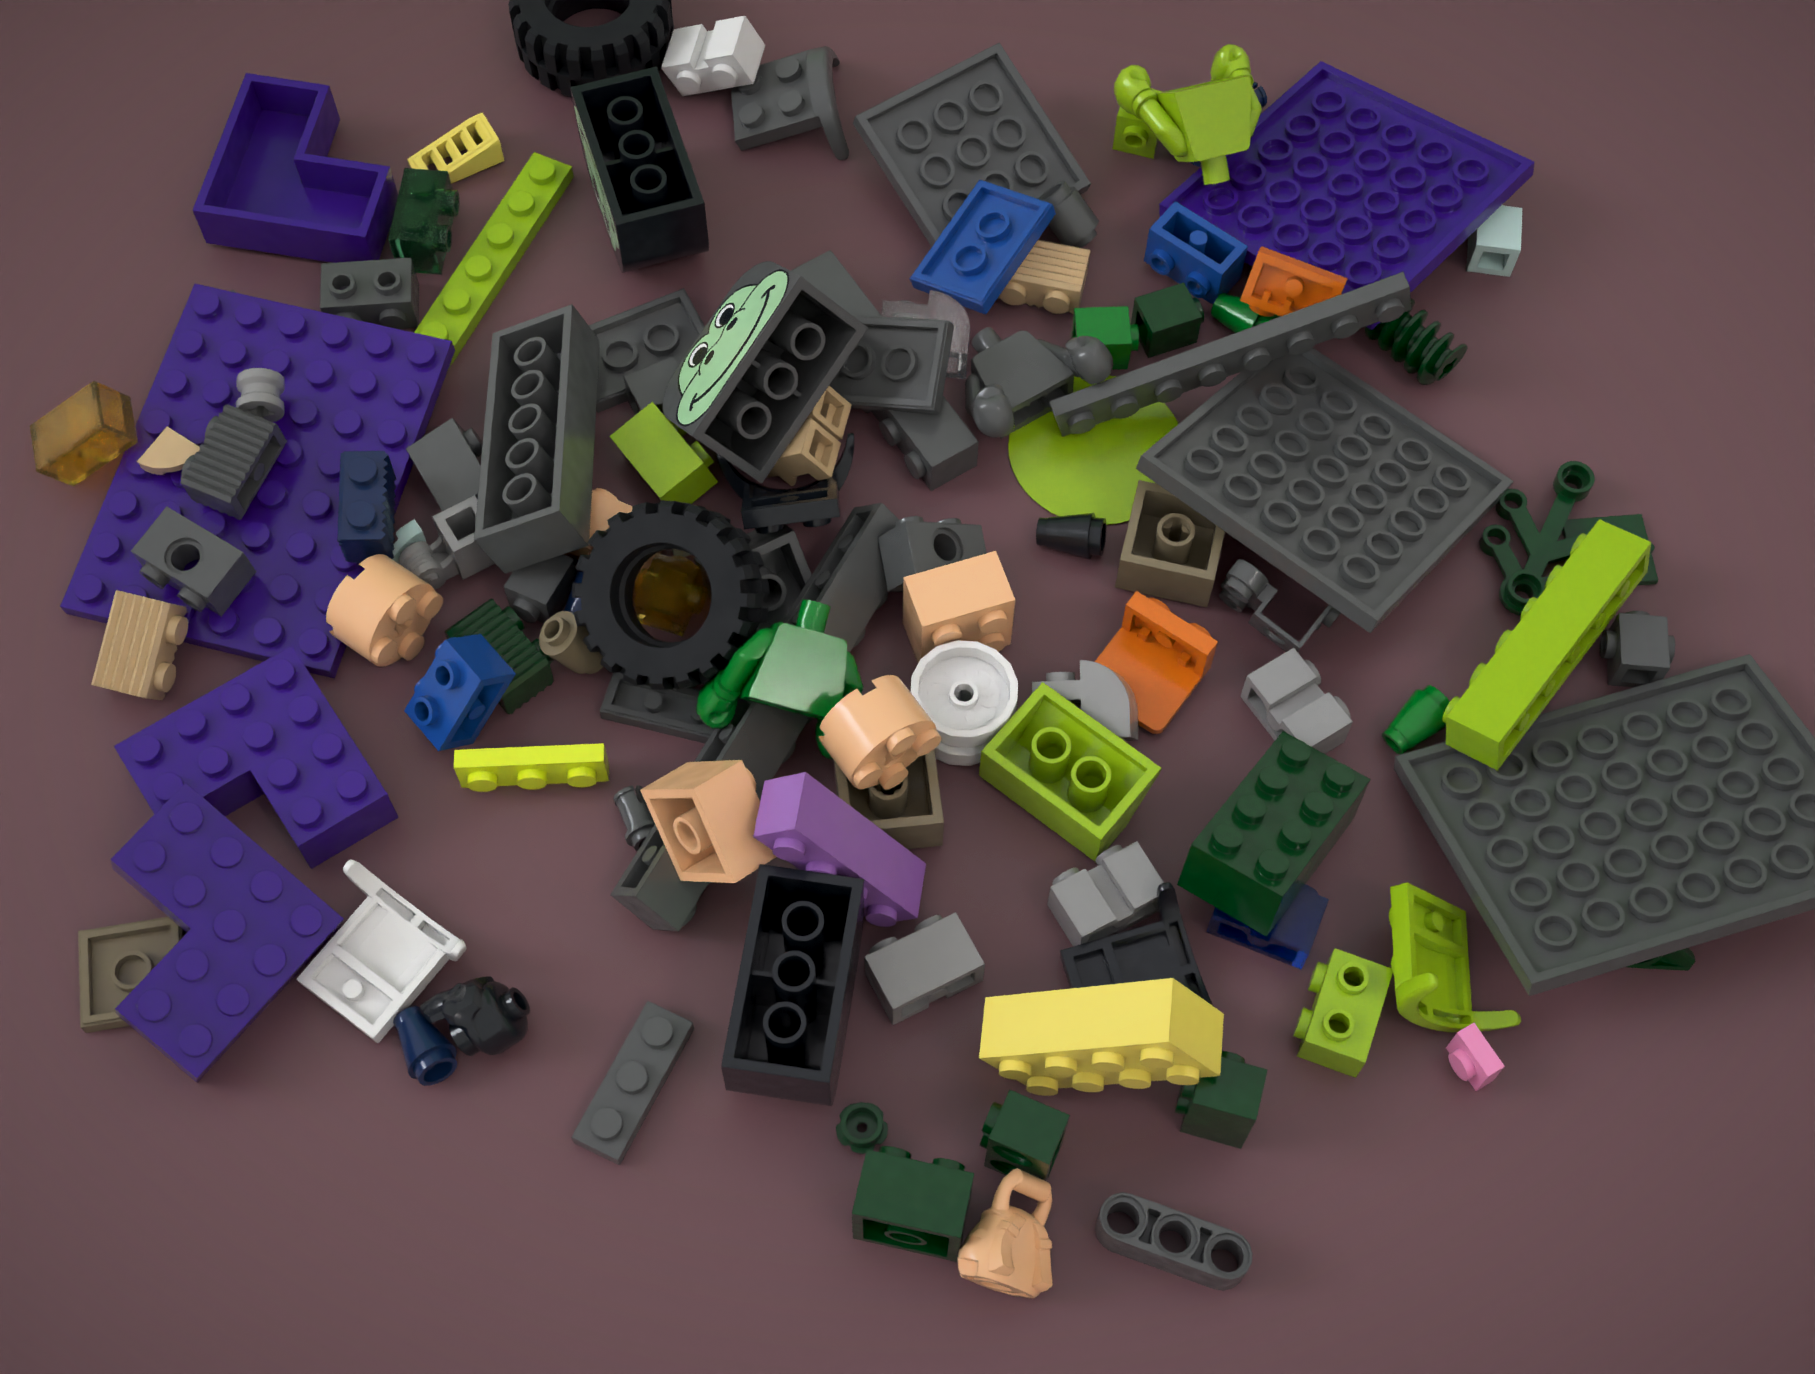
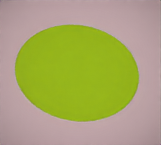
M1109 375L1108 378H1106L1104 381L1114 378L1116 376ZM1074 376L1073 392L1092 386L1080 377ZM1157 402L1140 408L1135 414L1127 418H1113L1096 424L1088 432L1069 434L1062 437L1053 411H1050L1009 434V459L1014 475L1024 491L1049 512L1057 516L1095 513L1096 518L1106 519V525L1119 524L1130 519L1138 481L1155 483L1136 469L1141 455L1179 423L1165 403Z

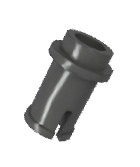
M639 785L635 789L633 786L623 788L613 798L627 829L625 840L628 845L634 846L636 851L639 850L655 824L640 791L643 787Z

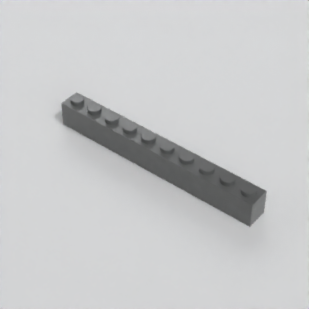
M883 503L854 507L782 622L796 626L802 599L820 602L831 607L824 634L847 640V651L849 652L861 642L865 636V627L870 618L888 598L878 537L896 527L895 522L899 519ZM738 697L736 711L731 722L722 729H714L694 762L742 760L755 779L756 793L759 800H761L764 781L773 779L781 764L790 758L796 747V739L804 726L813 718ZM654 824L610 895L650 928L679 932L681 927L686 925L694 916L697 909V901L707 885L712 882L680 881L659 831Z

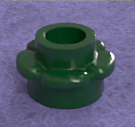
M864 1102L853 1103L845 1107L839 1116L841 1121L836 1126V1134L840 1143L844 1146H850L851 1150L858 1154H866L867 1149L874 1150L875 1145L882 1144L888 1135V1124L883 1121L884 1114L882 1110L872 1103ZM859 1124H865L867 1126V1130L865 1132H859L857 1130V1126Z

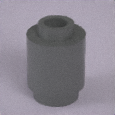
M1061 181L1039 197V200L1053 204L1056 215L1048 226L1061 244L1074 245V247L1081 248L1097 235L1095 228L1099 220L1075 187H1069L1065 181Z

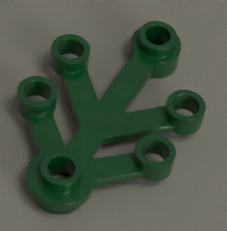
M1569 461L1560 466L1553 481V488L1557 497L1540 533L1526 507L1527 498L1520 490L1508 489L1496 504L1498 515L1505 520L1511 521L1529 557L1524 570L1509 546L1511 536L1505 527L1497 524L1489 525L1482 533L1479 541L1480 549L1486 555L1495 558L1504 576V580L1499 588L1500 601L1508 611L1521 616L1529 599L1522 598L1515 592L1522 591L1529 598H1538L1545 590L1546 581L1549 577H1542L1546 566L1570 557L1572 546L1579 535L1559 541L1558 539L1574 503L1585 499L1594 484V473L1586 464L1579 461ZM1565 483L1574 484L1578 489L1571 488ZM1505 501H1513L1519 508H1510L1505 504ZM1592 526V527L1588 530V532H1586V533H1584V534H1588V533L1590 532V530H1591L1594 526ZM1488 537H1497L1501 540L1502 544H1493L1488 540Z

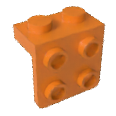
M1136 591L1125 606L1121 628L1095 662L1106 666L1124 678L1136 698L1138 725L1152 734H1160L1165 730L1211 668L1218 641L1213 639L1204 627L1196 623H1188L1173 614L1162 601L1156 598H1147Z

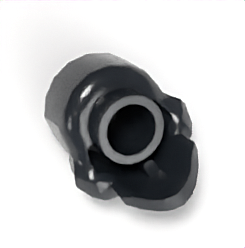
M491 976L479 977L465 983H458L449 990L435 994L420 1005L429 1023H434L444 1018L447 1020L450 1034L455 1044L468 1056H473L480 1051L488 1055L500 1054L520 1042L528 1031L526 1015L530 1013V1007L525 996L517 988L512 987L509 989L506 985L496 982Z

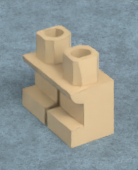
M828 386L767 478L779 476L790 486H793L796 483L797 477L804 474H810L818 481L832 477L841 442L838 440L843 438L852 404L832 387Z

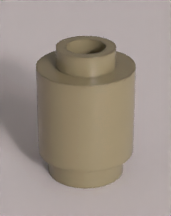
M561 611L545 621L539 636V646L543 653L578 674H593L603 668L600 664L603 656L600 652L589 651L583 641L589 635L586 626L576 625L573 613Z

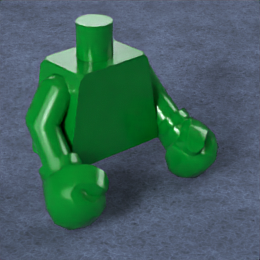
M802 599L796 626L778 622L772 624L770 628L759 629L734 653L726 668L719 671L716 677L709 680L700 689L696 711L702 722L713 729L726 727L735 714L738 697L817 719L815 734L818 749L824 757L833 760L819 741L818 736L825 735L819 727L827 713L847 694L855 689H858L862 694L863 683L855 658L847 651V640L824 634L831 607L820 602Z

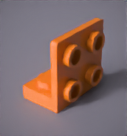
M1261 246L1240 301L1249 304V308L1259 315L1267 317L1274 315L1284 316L1341 295L1348 278Z

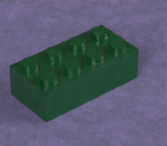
M1283 731L1193 841L1177 885L1267 937L1353 821L1371 779Z

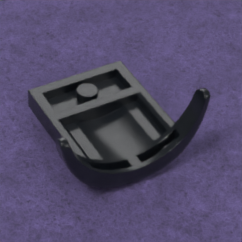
M847 433L845 448L840 459L835 464L832 477L792 489H775L754 483L740 474L728 460L717 453L718 462L726 480L738 496L743 499L741 514L744 530L755 528L757 533H773L782 530L784 524L803 522L805 527H819L831 523V518L840 517L839 491L848 476L852 464L854 433Z
M1170 882L1162 883L1157 888L1159 922L1060 950V959L1070 988L1174 978L1213 1006L1187 937L1176 891Z

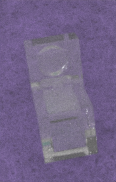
M933 290L929 292L928 305L915 304L907 300L898 302L883 300L882 317L938 319L952 322L954 324L946 377L966 379L969 358L970 321L965 309L958 301L947 294Z

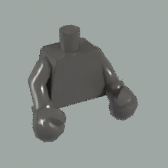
M984 328L974 336L971 342L978 354L971 359V375L965 381V408L984 435L992 438L1000 437L1002 439L1052 411L1049 401L1073 393L1074 376L1080 377L1091 385L1103 382L1108 378L1113 368L1111 353L1104 343L1091 336L1072 338L1066 342V348L1042 339H1036L1028 331L1020 330L1002 340L993 328Z

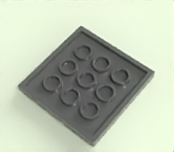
M1000 42L856 115L853 121L854 127L931 247L979 180L1039 199L1044 192L1061 181H1065L1069 187H1075L1080 195L1086 192L1091 185Z

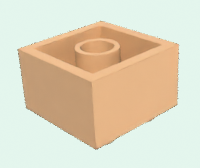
M996 551L903 578V625L918 663L922 657L936 646L955 640L977 641L996 649L998 652L1011 644L1015 597Z
M742 760L687 762L640 790L680 881L736 883L759 869L760 864L765 865L776 858L770 848L753 837L760 800L756 793L755 779Z

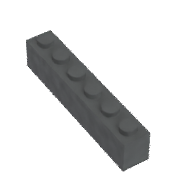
M831 250L791 270L803 277L851 315L882 317ZM944 396L942 397L940 414L863 409L867 414L872 412L879 421L880 431L887 443L891 446L897 445L904 454V461L911 475L915 479L922 478L931 491L977 466L979 441Z

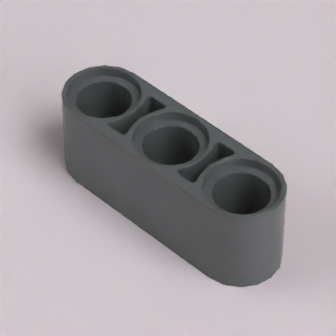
M1121 1192L1107 1198L1096 1220L1095 1232L1097 1239L1103 1247L1111 1252L1212 1289L1224 1291L1234 1288L1241 1282L1252 1264L1253 1253L1250 1244L1239 1233L1130 1193ZM1116 1212L1125 1213L1134 1221L1135 1230L1128 1234L1117 1233L1110 1227L1107 1217ZM1168 1230L1179 1233L1185 1240L1186 1250L1179 1253L1169 1252L1161 1245L1159 1234ZM1223 1249L1232 1253L1238 1264L1237 1270L1224 1272L1218 1269L1212 1261L1211 1252Z

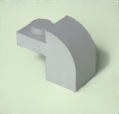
M1080 660V680H1075L1074 672L1046 673V681L1032 682V693L1043 682L1072 704H1081L1082 711L1122 740H1138V709L1135 695L1124 678L1106 666L1093 661Z

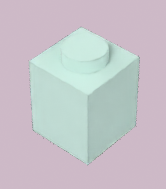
M1501 205L1468 237L1467 272L1511 276L1521 251L1522 208Z

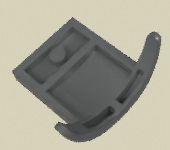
M830 47L813 48L759 65L754 84L731 88L735 142L741 151L823 127L838 160H846L848 158L849 149L838 113L832 67L838 66L840 61Z

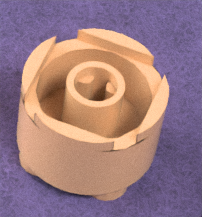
M376 554L359 563L365 570L355 579L347 575L334 592L326 613V623L333 627V630L329 632L376 666H388L402 657L410 661L422 650L425 642L422 635L428 627L431 618L441 609L443 597L430 584L387 555Z
M885 675L871 680L876 688L864 695L858 689L847 694L827 713L819 727L825 734L824 736H818L819 741L850 783L859 790L881 784L884 790L897 786L909 773L906 767L919 756H924L934 750L942 740L936 730L935 723L902 680L895 675Z

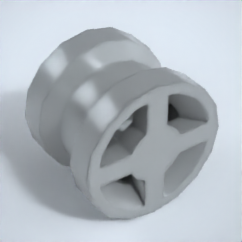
M266 368L246 369L238 374L236 386L238 391L241 392V397L236 401V408L271 422L280 420L284 416L285 407L284 402L280 399V395L285 390L284 376L279 372Z

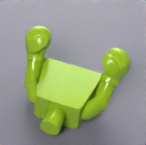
M1227 44L1217 51L1211 65V81L1155 93L1151 88L1150 78L1146 69L1139 65H1130L1121 70L1114 83V95L1118 105L1126 112L1135 115L1138 119H1143L1178 162H1201L1204 185L1230 180L1226 155L1249 149L1250 138L1253 136L1262 111L1261 104L1252 87L1254 81L1251 75L1249 57L1243 48L1235 44Z

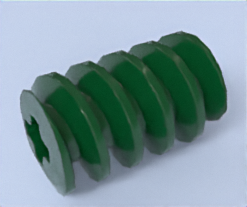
M1411 298V308L1413 309L1415 301ZM1425 309L1419 311L1414 316L1410 315L1411 310L1404 312L1396 320L1385 323L1380 322L1373 330L1365 327L1366 336L1371 340L1378 339V346L1381 350H1391V357L1395 362L1401 363L1405 361L1404 368L1410 374L1418 372L1417 380L1422 385H1429L1447 376L1461 361L1468 349L1466 344H1461L1454 350L1449 348L1454 339L1452 332L1438 339L1436 335L1441 327L1439 321H1434L1425 328L1423 324L1428 316V312Z

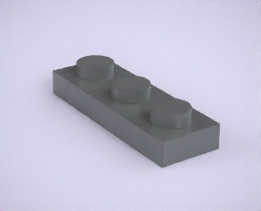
M646 1002L571 1138L575 1144L618 1165L621 1164L694 1031L693 1022L652 1002Z

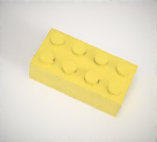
M1174 978L985 997L979 1059L998 1069L1000 1076L1017 1080L1027 1086L1026 1090L1029 1093L1042 1096L1056 1095L1058 1088H1074L1083 1092H1100L1104 1090V1085L1120 1084L1121 1086L1133 1089H1145L1151 1086V1081L1163 1080L1178 1085H1195L1199 1083V1078L1220 1076L1224 1013Z

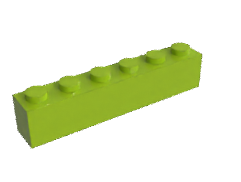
M1600 519L1588 534H1580L1572 546L1570 557L1563 566L1556 565L1551 571L1542 594L1538 598H1530L1526 603L1518 625L1513 631L1507 629L1501 635L1495 648V654L1487 664L1482 662L1476 667L1466 692L1461 698L1455 696L1447 705L1443 714V722L1446 723L1445 744L1498 771L1648 572L1651 542Z

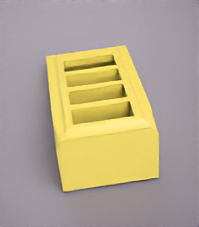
M482 112L456 126L409 157L407 161L427 195L504 162V156L500 140ZM466 149L467 152L461 155L460 151ZM450 156L452 162L447 165L444 158ZM432 163H434L436 168L438 169V171L433 175L427 167Z

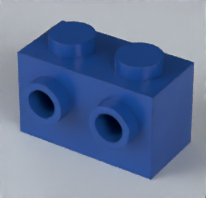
M1175 201L1149 229L1144 262L1149 264L1157 273L1166 275L1179 284L1184 282L1190 294L1197 298H1203L1213 305L1221 293L1227 294L1240 280L1248 246Z
M482 634L451 637L446 639L436 649L432 664L425 676L415 685V693L404 711L438 751L473 744L516 673Z

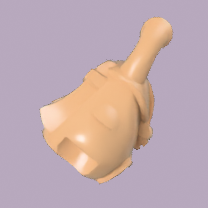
M1018 1168L1013 1169L1003 1177L995 1192L991 1208L983 1211L980 1221L969 1232L959 1249L957 1262L962 1278L994 1291L1031 1299L1036 1298L1041 1292L1047 1291L1053 1285L1050 1258L1052 1241L1049 1239L1044 1227L1052 1204V1192L1049 1182ZM1012 1190L1038 1201L1035 1210L1031 1214L1009 1205Z

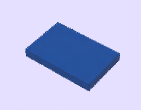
M979 180L909 278L913 288L986 315L1056 215L1053 204Z

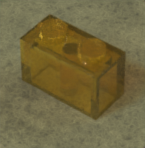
M92 381L30 425L36 472L71 486H75L138 443L130 396L96 381Z

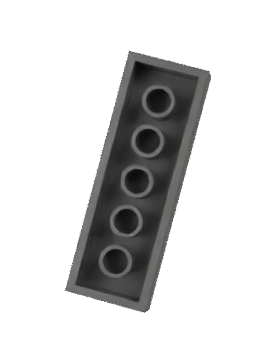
M573 304L497 331L492 335L474 541L504 574L589 546L600 340Z

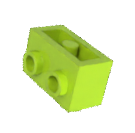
M653 401L609 436L662 501L692 504L718 483L708 469L714 463L709 454L697 440L689 446L683 438L687 432L667 419Z
M1336 948L1332 951L1326 964L1318 961L1308 987V991L1316 993L1312 1009L1302 1008L1293 1037L1301 1039L1297 1057L1356 1078L1368 1057L1393 974L1392 969Z

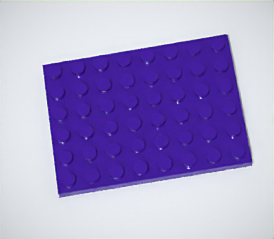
M194 284L60 605L62 610L69 615L107 624L116 590L184 606L187 609L184 617L188 619V631L183 641L185 643L259 661H265L292 646L309 673L335 679L347 645L329 632L333 630V627L326 623L328 605L337 587L347 575L355 579L365 570V568L359 565L361 562L351 563L345 561L341 546L337 542L341 453L344 451H385L389 455L396 476L394 481L396 485L394 490L396 506L393 507L396 513L414 464L406 448L424 437L455 352L452 341ZM251 368L272 369L284 376L285 390L280 395V399L284 402L285 406L284 416L273 423L279 426L287 442L241 520L193 501L180 483L182 470L168 472L164 475H156L143 470L137 463L139 458L167 426L200 447L201 444H204L205 431L210 420L215 416H219L223 412L225 405L228 404L236 407V401L241 397V392L238 391L236 386L238 374ZM166 506L244 552L256 570L254 576L222 617L206 607L202 612L196 611L177 596L179 593L177 589L169 584L164 589H161L139 573L143 566L132 554L131 550ZM199 560L188 563L183 571L195 567Z

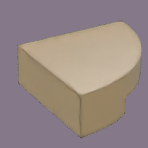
M167 426L139 458L137 463L143 470L149 473L164 475L168 472L182 470L185 461L191 455L199 452L200 447Z

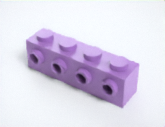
M803 772L764 781L753 835L755 839L770 848L776 857L788 861L799 870L864 879V916L873 925L890 927L895 925L897 921L918 918L926 868L924 861L808 773Z

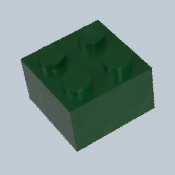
M882 1146L879 1152L867 1149L852 1210L853 1239L957 1262L971 1200L974 1173L964 1171L965 1166L950 1159L935 1158L931 1164L911 1159L912 1154L896 1147Z

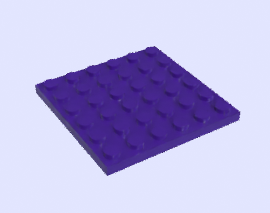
M1320 61L1260 114L1253 136L1250 138L1249 149L1226 155L1229 181L1204 185L1202 169L1200 167L1159 204V214L1161 217L1175 201L1247 245L1248 249L1244 262L1251 266L1255 262L1259 249L1263 246L1348 278L1342 294L1401 272L1405 274L1411 293L1533 176L1535 162ZM1380 321L1366 327L1373 330Z

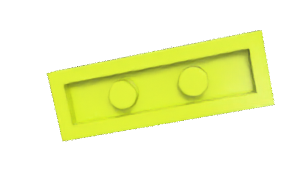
M604 743L454 750V770L461 787L477 792L492 791L497 786L515 785L523 789L536 790L544 788L547 784L568 783L573 787L583 788L593 786L596 782L609 781V761Z

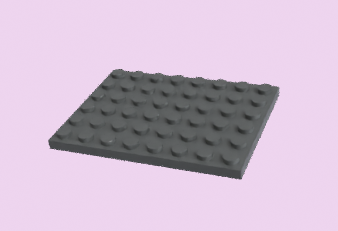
M1750 654L1540 714L1498 771L1446 745V742L1395 756L1394 770L1529 996L1815 909V738Z

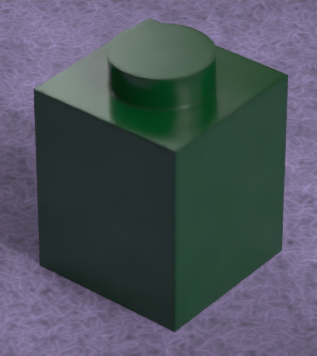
M1183 282L1136 297L1134 299L1130 324L1138 325L1139 342L1147 357L1151 358L1197 343L1200 326L1204 322V311L1197 297L1192 298Z

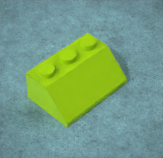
M1042 682L981 751L979 776L1095 862L1096 858L1108 849L1127 826L1160 774L1161 767Z

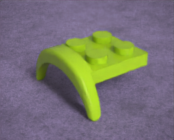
M1408 882L1390 887L1391 908L1389 910V921L1393 937L1391 969L1395 980L1396 1004L1399 1014L1418 1026L1442 1032L1457 1033L1472 1023H1475L1481 1032L1519 1025L1521 1023V1016L1514 1010L1472 1011L1466 911Z

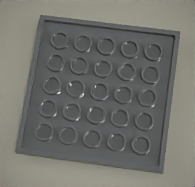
M1314 348L1303 354H1289L1272 360L1268 365L1259 370L1240 372L1143 453L1136 467L1138 471L1156 484L1163 487L1369 633L1500 501V498L1514 482Z

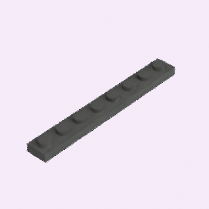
M1404 272L1051 400L1049 402L1062 437L1069 434L1088 432L1096 424L1113 418H1127L1135 414L1140 408L1157 402H1171L1179 398L1182 393L1195 388L1215 386L1224 381L1226 377L1245 370H1259L1268 365L1270 361L1289 354H1303L1311 350L1316 344L1333 338H1347L1355 334L1360 328L1379 321L1385 323L1396 320L1404 312L1412 310L1410 286Z

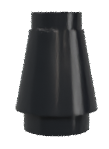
M1095 513L1039 518L1036 530V543L1039 546H1046L1047 548L1091 559L1092 555L1102 556L1106 542V519L1096 518Z

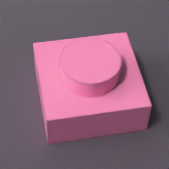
M1475 1023L1457 1032L1446 1047L1449 1052V1062L1454 1072L1462 1080H1468L1475 1091L1493 1082L1505 1067Z

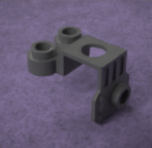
M1238 559L1226 574V579L1221 584L1223 590L1219 594L1220 599L1237 612H1242L1245 607L1255 610L1248 623L1285 652L1292 648H1295L1298 652L1315 629L1318 631L1322 626L1320 623L1329 628L1341 613L1331 605H1328L1301 641L1298 642L1262 614L1278 590L1269 584L1268 579L1260 570L1242 559ZM1269 629L1278 634L1282 639L1274 635Z

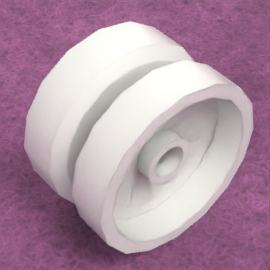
M955 640L936 646L920 659L911 677V693L935 723L936 730L942 738L939 745L934 749L936 759L949 765L972 766L980 763L981 751L1015 714L1018 699V680L1011 664L996 649L977 641Z

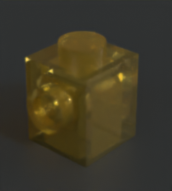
M656 553L649 569L643 568L636 581V597L634 601L637 617L641 624L683 637L693 613L699 614L702 611L707 597V587L703 586L700 566H696L691 560L682 556L668 557Z

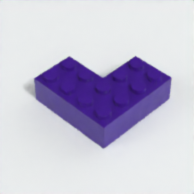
M250 73L245 74L192 210L206 243L332 263L380 259L400 200L390 166L327 157L340 122L329 85Z
M292 646L114 746L154 814L185 782L224 816L265 794L311 869L399 818L387 792Z
M185 782L110 859L115 872L187 932L115 1008V1011L122 1020L198 1083L341 927L344 918Z

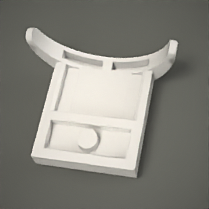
M350 859L345 863L343 872L367 898L298 976L297 980L378 1044L394 1026L393 1020L396 1015L410 1007L449 959L458 961L466 951V944L462 939L451 934L405 900L362 864Z

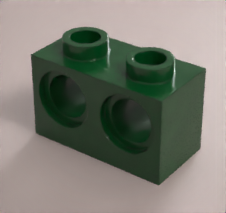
M1009 1089L1003 1105L993 1102L982 1128L984 1134L979 1146L987 1149L984 1166L1004 1175L1018 1168L1047 1181L1062 1146L1070 1115Z

